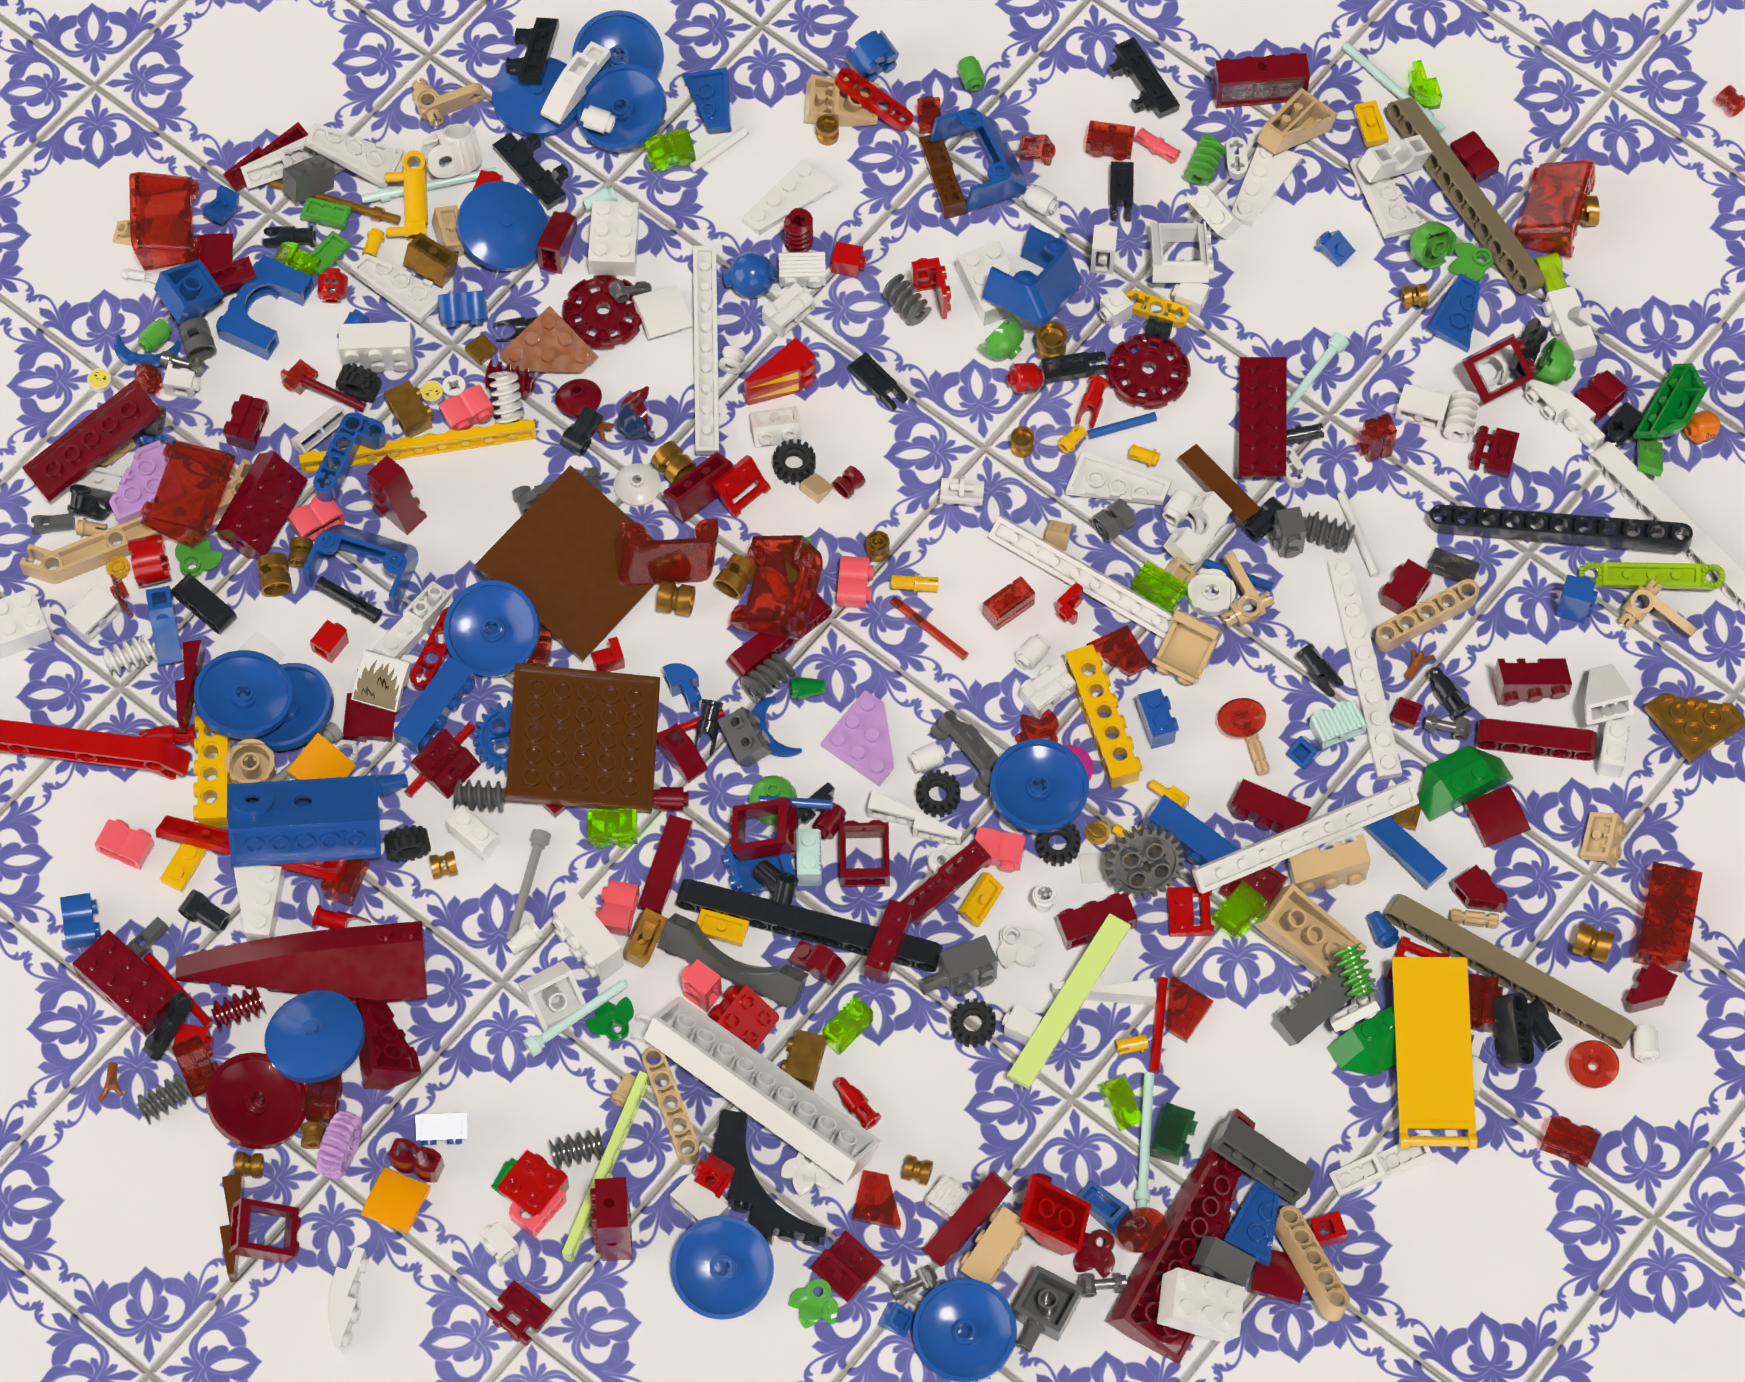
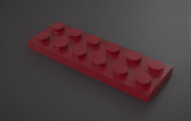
M1240 357L1239 477L1286 476L1287 357Z
M134 379L22 468L50 502L160 416L162 412Z

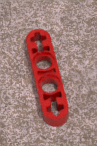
M842 68L835 77V84L841 91L896 130L905 131L910 127L913 122V114L906 107L854 70ZM845 77L849 79L847 82L843 80ZM859 89H866L870 96H862ZM878 102L886 103L889 110H882ZM901 117L905 119L903 122L899 120Z
M449 607L441 613L410 673L411 685L418 691H424L441 668L449 652L446 642L441 644L435 640L439 634H444V622ZM429 654L438 656V660L432 664L427 663L425 658ZM423 668H425V669H426V672H425V678H426V680H421V682L419 683V682H417V677H418V678H421V677H422V675H423V673H424V669H423Z

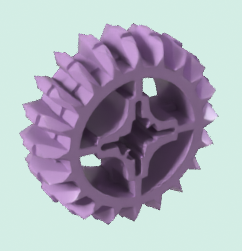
M339 1111L330 1120V1124L326 1128L320 1143L316 1159L318 1173L324 1177L338 1180L346 1174L361 1140L363 1131L361 1117L351 1112Z

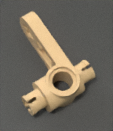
M419 78L420 85L417 80L412 83V88L414 89L412 97L418 108V113L424 120H429V124L432 127H436L435 120L439 126L444 121L442 116L477 104L486 96L483 86L479 83H473L440 96L432 85L426 84L424 78Z
M1231 551L1223 555V558L1243 596L1235 603L1229 605L1230 611L1221 614L1223 622H1226L1225 626L1227 628L1236 623L1240 627L1246 623H1253L1260 616L1266 614L1265 608L1275 604L1272 596H1269L1271 594L1268 590L1258 596L1238 558ZM1246 604H1253L1256 610L1248 613L1243 607Z
M1650 578L1645 587L1639 585L1622 607L1625 612L1618 621L1623 624L1628 619L1625 626L1629 629L1632 628L1636 620L1642 622L1653 608L1690 637L1698 630L1656 597L1663 587L1658 583L1655 588H1652L1656 583L1652 578ZM1639 595H1644L1649 600L1648 606L1644 609L1638 608L1635 604V599Z

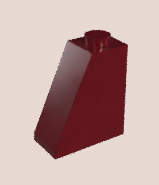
M553 212L537 243L540 270L562 274L578 228L576 216L568 212Z

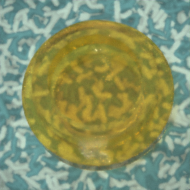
M115 556L107 562L106 571L110 577L120 580L129 574L130 563L125 557Z
M1093 821L1086 827V838L1093 844H1103L1110 837V828L1103 821Z

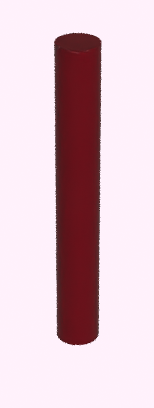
M304 374L300 378L299 383L356 410L364 412L367 407L366 403Z

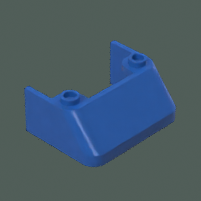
M973 108L935 117L930 138L932 142L974 131L991 164L987 172L990 181L971 186L965 207L967 211L1011 199L1025 192L1027 179L996 121Z
M1031 225L1021 257L1045 269L1038 276L1028 270L1019 271L1014 276H1011L992 266L982 298L1033 324L1046 325L1079 290L1082 279L1067 244L1062 239L1056 238Z
M343 524L333 525L320 533L303 567L307 586L312 588L325 555L341 550L383 563L384 570L388 574L396 576L389 593L392 612L397 613L419 561L417 549L410 544Z

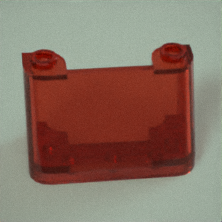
M1576 160L1542 163L1539 165V168L1535 167L1532 176L1534 183L1521 224H1516L1514 235L1525 249L1549 254L1558 253L1559 256L1572 258L1575 249L1573 240L1578 233V223L1587 195L1593 192L1595 186V161Z
M147 172L130 173L131 243L143 269L146 271L198 260V252L202 250L199 238H195L192 226V200L196 199V194L200 193L197 180L194 181L189 176Z
M174 440L172 443L168 442L163 450L162 455L165 456L164 461L167 464L155 497L150 502L146 501L141 509L143 517L140 524L193 548L206 535L212 525L231 473L235 456L226 451Z
M718 519L699 521L694 530L695 538L649 541L647 531L643 525L639 523H622L614 539L618 579L621 583L629 586L660 584L662 580L674 583L706 581L713 572L719 533Z
M803 535L753 536L751 546L748 549V555L757 567L747 605H736L731 613L730 622L736 628L787 639H802L806 632L823 567L822 555Z

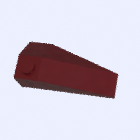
M357 998L356 1007L365 1025L364 1045L359 1054L364 1088L389 1090L420 1076L421 1068L417 1052L413 1046L410 1047L406 1042V1034L403 1029H399L393 1020L394 1014L386 1002L372 1003L368 1002V999Z

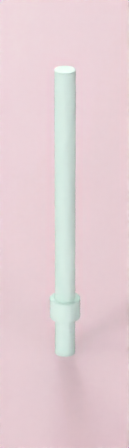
M1349 42L1343 46L1342 49L1399 99L1411 97ZM1416 101L1439 134H1441L1446 127L1434 117V113L1431 110L1422 107Z
M497 167L483 169L485 171H495L498 173ZM481 170L473 171L466 175L427 181V191L476 181ZM404 186L392 189L385 187L379 189L378 192L361 195L362 202L365 204L380 200L381 202L391 201L390 198L404 196Z
M1152 1072L1144 1073L1138 1189L1135 1190V1202H1137L1136 1216L1145 1222L1147 1218V1203L1150 1202L1148 1181L1154 1073Z

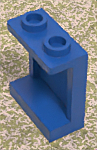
M777 831L773 832V838H777ZM729 844L725 845V854H722V860L725 869L730 868L731 876H728L731 890L751 895L768 891L753 876L754 868L759 865L760 861L764 860L769 861L781 872L795 875L789 853L741 861L732 853Z

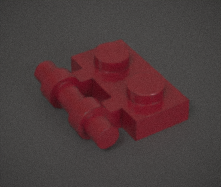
M1480 426L1479 432L1475 434L1474 450L1470 453L1469 460L1471 463L1469 468L1477 471L1480 464L1485 463L1487 464L1485 472L1509 478L1520 433L1497 428L1495 435L1488 434L1489 428L1487 426ZM1485 445L1492 446L1490 453L1483 452Z
M513 1280L497 1299L498 1303L503 1306V1309L498 1312L492 1307L486 1315L493 1320L492 1323L498 1328L502 1327L510 1333V1337L514 1341H520L525 1346H528L532 1338L525 1333L530 1327L538 1333L553 1316L554 1311ZM511 1314H514L521 1320L518 1326L508 1320Z

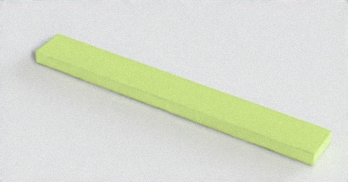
M1109 913L1007 1074V1078L1028 1090L1031 1088L1131 929L1130 924Z
M639 1071L562 1250L563 1259L568 1262H574L591 1222V1213L593 1212L590 1188H595V1179L609 1178L649 1086L647 1073Z

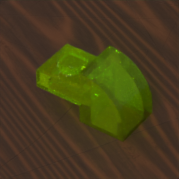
M1422 60L1413 61L1411 71L1408 72L1410 82L1408 94L1424 108L1429 110L1439 109L1442 94L1437 78L1427 79Z
M294 242L281 243L272 258L312 277L321 263L320 257L299 249V244Z
M1121 1074L1097 1084L1106 1108H1109L1119 1131L1142 1122V1116L1134 1100L1136 1097L1129 1083Z

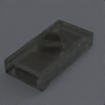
M1435 547L1427 570L1460 582L1465 579L1475 580L1481 563Z

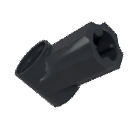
M585 405L573 426L568 427L563 433L560 444L579 456L584 455L590 447L593 433L604 417Z
M1274 496L1269 498L1262 505L1260 512L1243 526L1247 537L1251 541L1258 543L1273 529L1276 511L1287 508Z
M767 860L760 861L759 865L753 870L755 879L772 892L771 898L773 901L782 905L792 904L799 879L791 873L781 872Z
M194 889L191 890L178 908V912L189 921H198L218 934L226 929L231 919L229 913L210 903V900L204 894Z
M1537 999L1528 1004L1533 1037L1543 1052L1554 1049L1563 1039L1550 1021L1547 1008L1542 1001Z

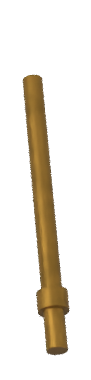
M274 180L269 183L270 187L283 191V181ZM322 192L311 196L350 206L353 212L370 216L372 220L379 222L384 220L399 224L401 220L400 215L386 212L381 207H369Z

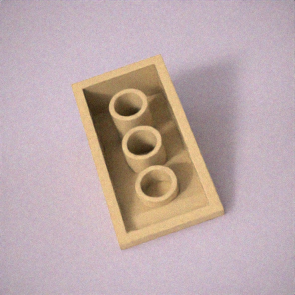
M1293 883L1279 891L1254 925L1274 943L1320 974H1324L1325 977L1332 972L1330 967L1342 959L1334 958L1333 955L1336 952L1362 943ZM1362 943L1357 949L1366 950L1367 946Z

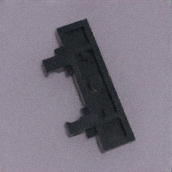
M536 17L533 28H516L515 43L527 46L525 56L515 59L507 57L505 65L508 74L518 75L519 83L542 84L559 29V19Z
M1133 37L1115 45L1114 52L1118 58L1115 63L1109 65L1108 74L1112 80L1115 76L1121 77L1123 74H1126L1128 77L1131 75L1141 90L1140 98L1132 99L1131 108L1134 113L1144 111L1146 108L1148 111L1154 109L1158 117L1161 118L1179 110V102L1137 40Z
M510 132L492 144L493 150L547 210H550L566 199V193L560 187L563 185L562 181L569 177V170L564 164L557 166L552 172L549 169L545 171L533 158V152L542 145L541 139L536 133L530 135L525 140L523 138L517 140Z

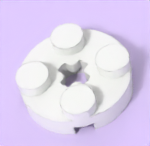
M1217 569L1200 571L1197 576L1190 580L1187 591L1188 601L1191 604L1192 610L1207 616H1217L1228 612L1230 609L1229 605L1234 603L1236 587L1233 580H1230L1226 573ZM1209 588H1213L1214 592L1218 593V595L1210 597L1205 592H1208Z

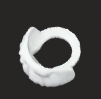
M1496 351L1478 361L1476 365L1479 371L1482 364L1491 359H1494L1502 367L1495 379L1485 380L1487 386L1498 382L1505 384L1509 378L1510 370L1508 369V361L1503 354Z

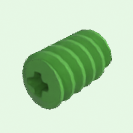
M1209 134L1201 136L1200 142L1197 144V148L1194 150L1190 163L1184 172L1185 180L1195 185H1209L1212 183V177L1216 175L1215 170L1219 168V163L1223 159L1222 156L1226 153L1225 147L1216 137Z
M1362 943L1341 949L1333 955L1334 958H1342L1337 967L1346 968V970L1340 976L1349 977L1344 986L1352 987L1347 995L1356 996V998L1379 990L1378 987H1371L1376 979L1367 978L1372 972V968H1364L1369 960L1360 958L1366 953L1365 949H1357Z

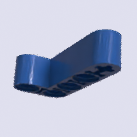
M353 412L346 414L342 418L313 480L316 497L320 501L329 502L336 497L360 445L374 450L381 449L386 445L387 437L382 422ZM351 426H358L356 429H349ZM374 433H379V434H380V435H378V436H376V437H372V436H371V435L374 434ZM341 446H349L346 449H340ZM334 465L339 466L337 469H330Z

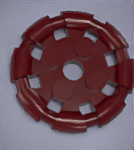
M594 275L592 279L581 280L570 289L568 298L564 300L562 305V319L593 349H613L615 345L620 343L624 345L639 333V327L643 324L632 300V296L636 295H629L628 300L632 301V303L626 304L625 302L618 303L610 294L608 288L610 283L620 280L615 275ZM626 279L620 280L624 286H634ZM597 287L599 291L591 294V288ZM601 307H607L610 309V311L607 314H600L597 312L598 309ZM581 317V321L575 322L576 318ZM626 317L631 318L632 322L625 321ZM589 331L596 332L595 336L589 335ZM616 331L618 332V335L611 337V334H614Z
M1145 333L1130 336L1129 340L1126 342L1121 341L1113 349L1108 358L1110 363L1107 365L1106 375L1110 387L1116 390V396L1125 403L1134 407L1136 405L1145 406L1144 409L1162 408L1167 406L1168 402L1179 399L1187 389L1189 384L1187 380L1191 376L1190 362L1187 355L1181 352V347L1173 340L1168 338L1167 343H1163V339L1159 337L1149 336V338H1146ZM1150 345L1159 346V348L1150 347ZM1135 348L1138 352L1133 354L1130 349ZM1168 356H1173L1174 359H1172L1171 361H1169V359H1168L1167 357H1168ZM1126 363V366H1119V364ZM1145 366H1151L1155 371L1148 374L1142 369ZM1172 373H1176L1179 377H1172ZM1127 379L1128 384L1124 386L1122 381ZM1164 387L1168 390L1165 394L1162 393ZM1139 391L1147 392V397L1138 396Z

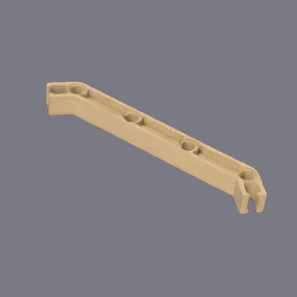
M242 459L232 480L54 551L29 544L27 547L29 561L34 562L36 559L41 563L39 565L27 562L28 559L26 557H22L19 563L22 573L50 584L62 583L131 555L132 551L128 550V540L162 534L163 540L167 541L222 518L251 468L252 463L249 460ZM178 516H185L182 519H176ZM116 541H122L117 545H113V543ZM53 566H58L55 570H49Z

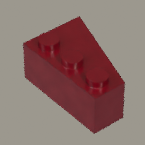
M1498 658L1492 676L1498 705L1513 706L1523 701L1538 702L1550 697L1560 699L1569 695L1572 687L1566 658H1538L1537 663H1526L1525 658H1518L1517 663H1505L1504 658Z

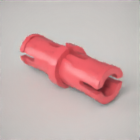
M1143 127L1137 132L1135 141L1151 149L1153 154L1157 153L1171 163H1175L1179 158L1178 155L1181 151L1166 143L1165 139L1161 136L1156 137Z

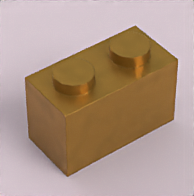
M420 232L407 245L403 264L442 287L454 275L459 256Z
M409 380L384 392L386 404L405 437L412 438L433 428L431 418L434 417L429 405L424 406L422 403L423 397L419 388L413 387Z
M645 908L639 914L623 949V959L641 968L649 963L668 918Z
M797 1029L795 1037H790L787 1047V1051L790 1052L789 1059H784L781 1069L812 1091H814L825 1052L826 1036Z

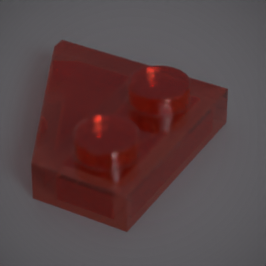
M1128 625L1086 644V646L1093 644L1095 651L1100 652L1105 663L1118 668L1119 672L1127 677L1150 668L1149 660Z
M1172 976L1165 1031L1187 1043L1212 1007L1214 1001Z
M863 1170L852 1220L896 1230L901 1229L900 1217L887 1174Z

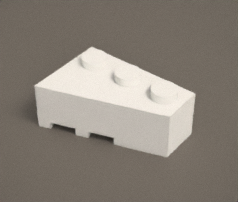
M269 865L234 867L247 942L274 937L285 881L282 867Z

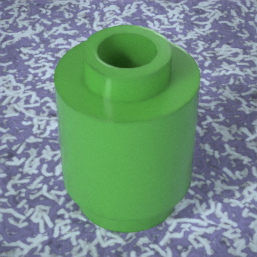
M974 56L962 58L958 63V71L964 88L971 91L980 90L986 83L980 62Z
M161 318L157 321L153 320L138 335V344L144 351L155 353L170 338V333L173 330L165 320Z

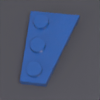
M727 67L682 74L709 134L731 131Z
M1460 273L1427 330L1468 353L1481 284Z
M1257 1180L1224 1239V1242L1257 1259V1262L1269 1267L1279 1195Z

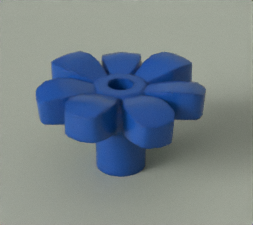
M164 435L138 438V444L147 445L158 440L164 443L168 442V437Z

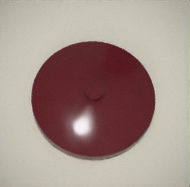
M252 1052L236 1055L217 1068L206 1091V1107L212 1123L228 1140L246 1148L269 1149L287 1142L298 1132L306 1117L308 1096L304 1083L290 1080L281 1075L273 1067L267 1054Z

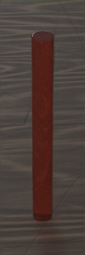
M894 596L891 599L890 604L961 660L964 661L968 657L969 653L898 597Z

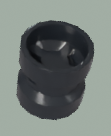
M1150 315L1145 330V337H1159L1163 339V343H1167L1172 331L1173 321L1168 319L1161 321L1158 317Z

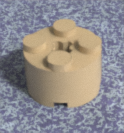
M241 740L227 752L225 766L231 784L268 782L277 774L274 754L260 740Z

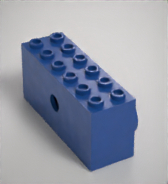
M376 775L227 784L231 867L381 858Z

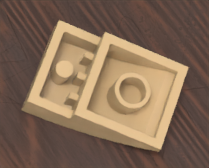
M811 74L806 83L804 122L816 124L817 119L821 115L831 114L838 119L840 127L877 124L878 116L841 91L835 84V77L832 79ZM845 77L843 80L847 82L849 79ZM870 82L879 88V83ZM859 89L862 96H870L866 89Z

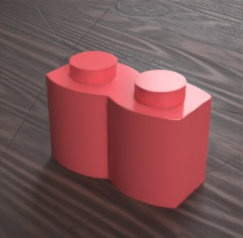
M481 385L473 386L460 395L451 397L439 405L440 414L450 430L470 429L474 424L488 422L494 415V407Z
M316 496L308 505L297 506L288 515L289 524L297 536L310 538L313 542L323 531L333 525L345 522L344 513L334 499L329 502H322Z
M841 556L837 606L866 608V601H871L872 587H868V579L873 580L874 565H870V558Z
M108 819L95 842L98 852L136 869L142 868L154 846L149 832L143 829H130L129 825L120 819H116V821Z
M977 828L976 841L992 857L983 866L984 868L998 866L1000 870L1005 872L1020 870L1026 846L1025 836L1000 832L989 828Z
M610 880L608 887H603L601 901H604L602 909L598 908L596 916L610 933L629 937L640 895L639 885Z

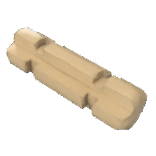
M1256 729L1248 730L1245 732L1244 737L1249 745L1248 749L1253 764L1256 766V773L1259 776L1269 773L1270 767L1268 761H1266L1262 743L1259 741L1258 731Z
M1452 909L1450 921L1456 924L1464 922V925L1478 927L1487 925V928H1497L1499 925V915L1494 913L1485 915V912L1469 910L1462 912L1460 909Z

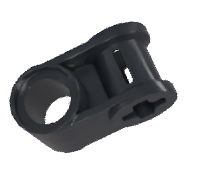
M1625 402L1608 422L1607 430L1604 433V441L1611 442L1616 447L1621 446L1636 431L1645 414L1630 403Z
M85 485L70 486V492L72 493L70 504L67 506L69 512L103 518L112 511L109 500L112 497L111 493L92 489ZM98 501L104 503L105 509L99 506Z

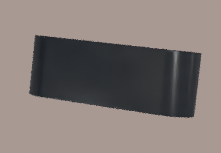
M187 574L171 589L173 596L217 634H221L237 619L236 613L224 601L191 574Z
M1521 992L1498 996L1494 1002L1501 1061L1507 1068L1531 1064L1534 1060V1046L1527 998Z

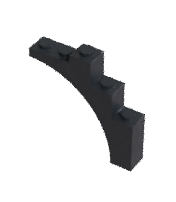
M722 1109L712 1154L735 1167L728 1197L729 1207L739 1213L751 1211L749 1223L763 1234L769 1245H773L774 1236L785 1242H792L793 1240L803 1241L805 1245L811 1247L825 1245L827 1236L825 1227L813 1225L790 1214L780 1207L760 1185L750 1165L746 1149L747 1113Z

